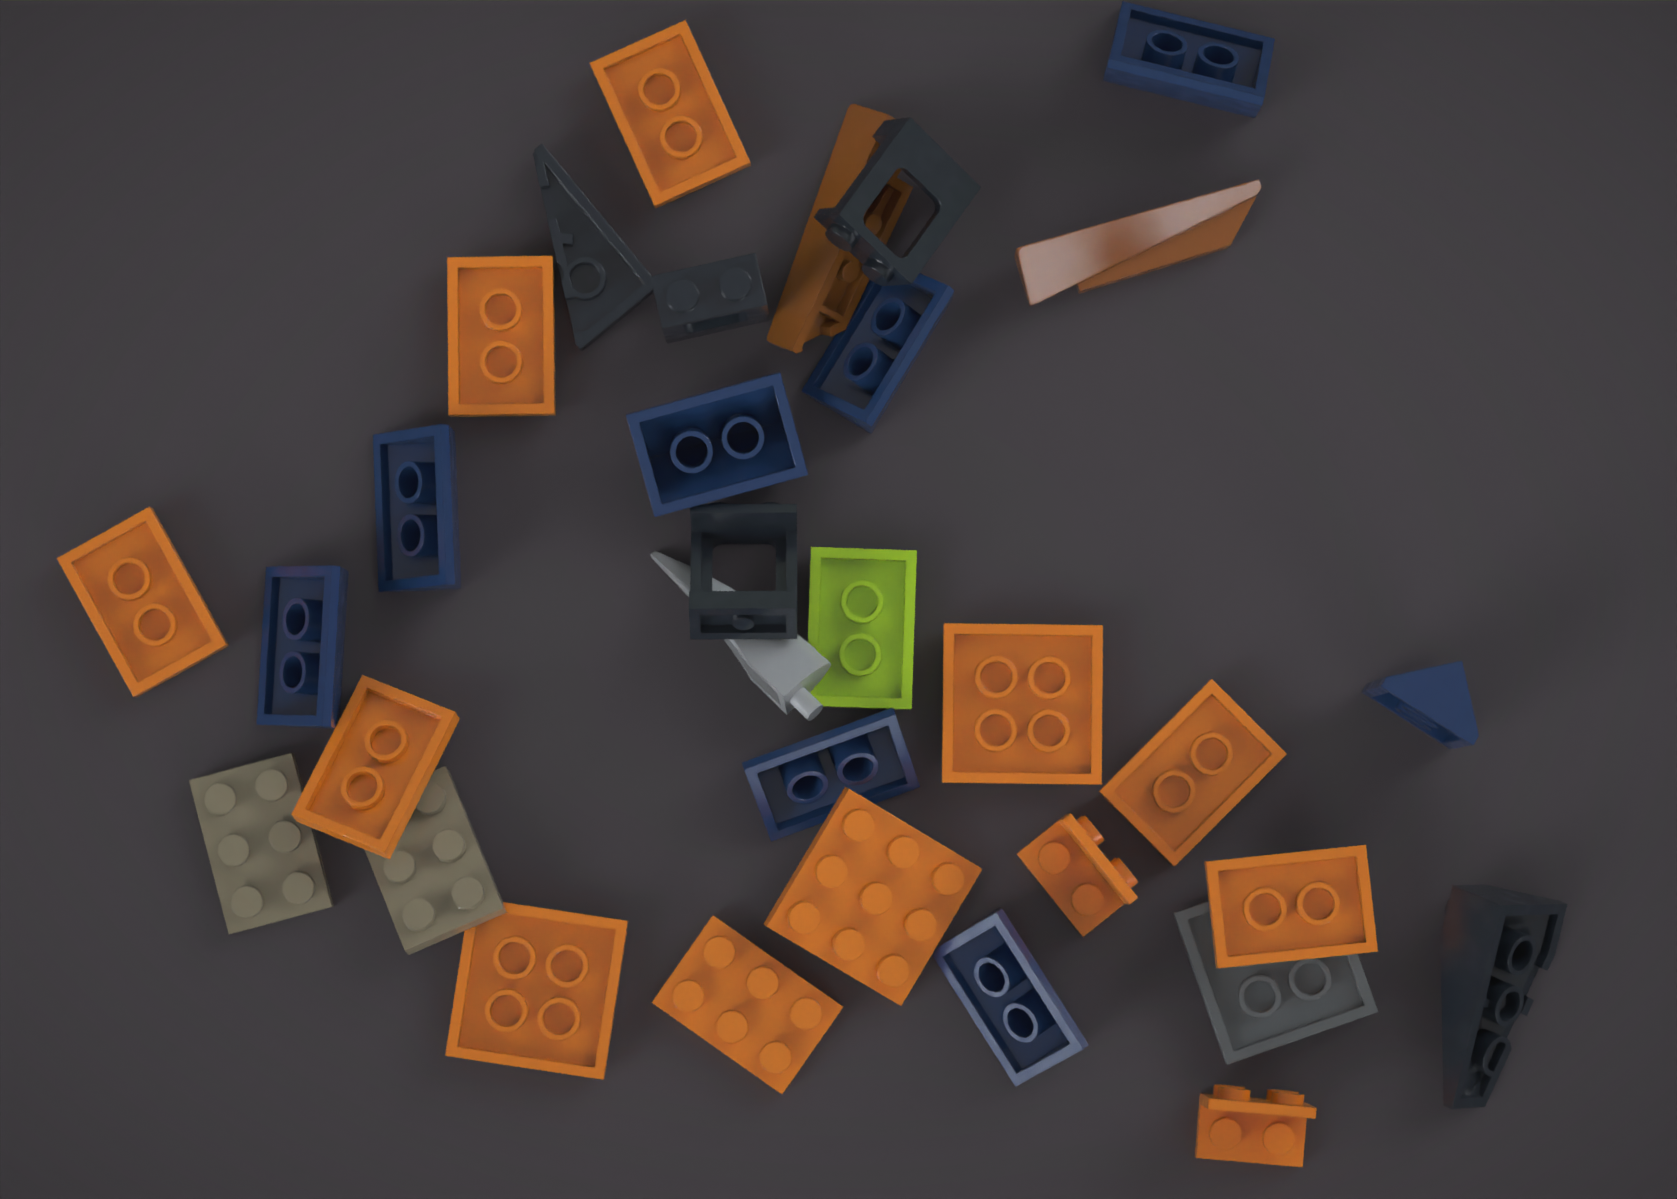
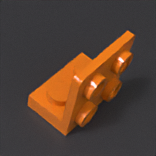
M1069 813L1061 817L1016 853V855L1078 933L1084 937L1124 904L1130 905L1138 899L1131 888L1139 882L1119 857L1117 859L1113 858L1111 861L1106 858L1098 848V845L1105 840L1085 815L1076 820Z
M1214 1084L1213 1094L1200 1093L1195 1147L1196 1158L1303 1167L1307 1118L1316 1119L1317 1111L1316 1107L1304 1102L1303 1094L1289 1090L1267 1089L1266 1099L1250 1097L1251 1090L1246 1089V1087Z

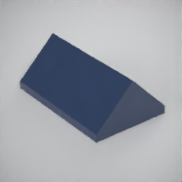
M1122 1L1103 81L1255 118L1265 98L1275 39Z
M919 273L912 284L880 286L869 279L846 330L834 336L803 387L802 392L871 434L952 302L954 290L950 286Z
M780 372L626 414L654 517L808 475Z
M438 424L374 434L373 456L378 592L461 589L455 431L448 424Z
M341 566L266 567L257 725L335 729L341 712L349 571Z
M1462 661L1384 677L1367 683L1362 690L1363 694L1449 749L1472 746L1479 737Z
M893 708L742 762L771 842L824 823L844 787L851 789L874 804L920 787Z
M1002 908L994 910L935 948L932 956L1015 1087L1078 1053L1089 1045Z

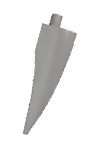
M657 551L650 554L651 558L689 597L691 566ZM712 578V591H736ZM797 634V639H724L744 667L750 679L786 715L796 708L808 721H811L821 712L823 705L810 692L824 677L831 667V663L800 635Z

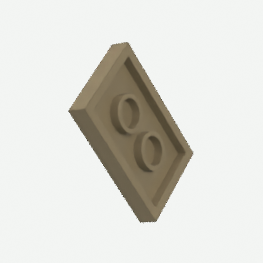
M294 753L189 780L229 934L334 907L314 828L297 822L291 815L304 790Z
M446 766L434 770L391 858L387 859L365 850L403 948L408 955L507 913L450 771Z

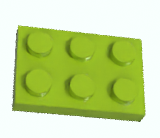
M811 547L808 643L831 663V667L810 693L823 707L912 710L917 550Z

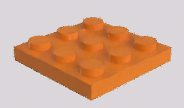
M944 623L942 783L1102 785L1103 625Z
M844 787L769 913L764 925L902 1006L978 878L982 868L851 789Z
M503 902L507 913L464 931L445 1056L604 1080L629 921Z

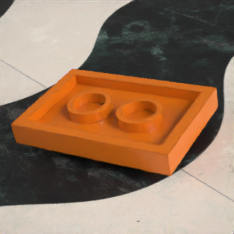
M686 20L590 62L593 73L655 209L751 166L748 155Z
M447 257L448 415L450 417L556 416L554 257Z
M149 506L57 558L133 697H139L229 646L152 507Z
M362 675L291 815L299 823L390 859L460 718L455 711Z
M1210 679L1098 792L1175 867L1287 753L1213 679Z
M1366 845L1204 861L1216 968L1378 952Z
M714 915L652 1001L654 1005L781 1094L784 1093L843 1008L841 1004Z

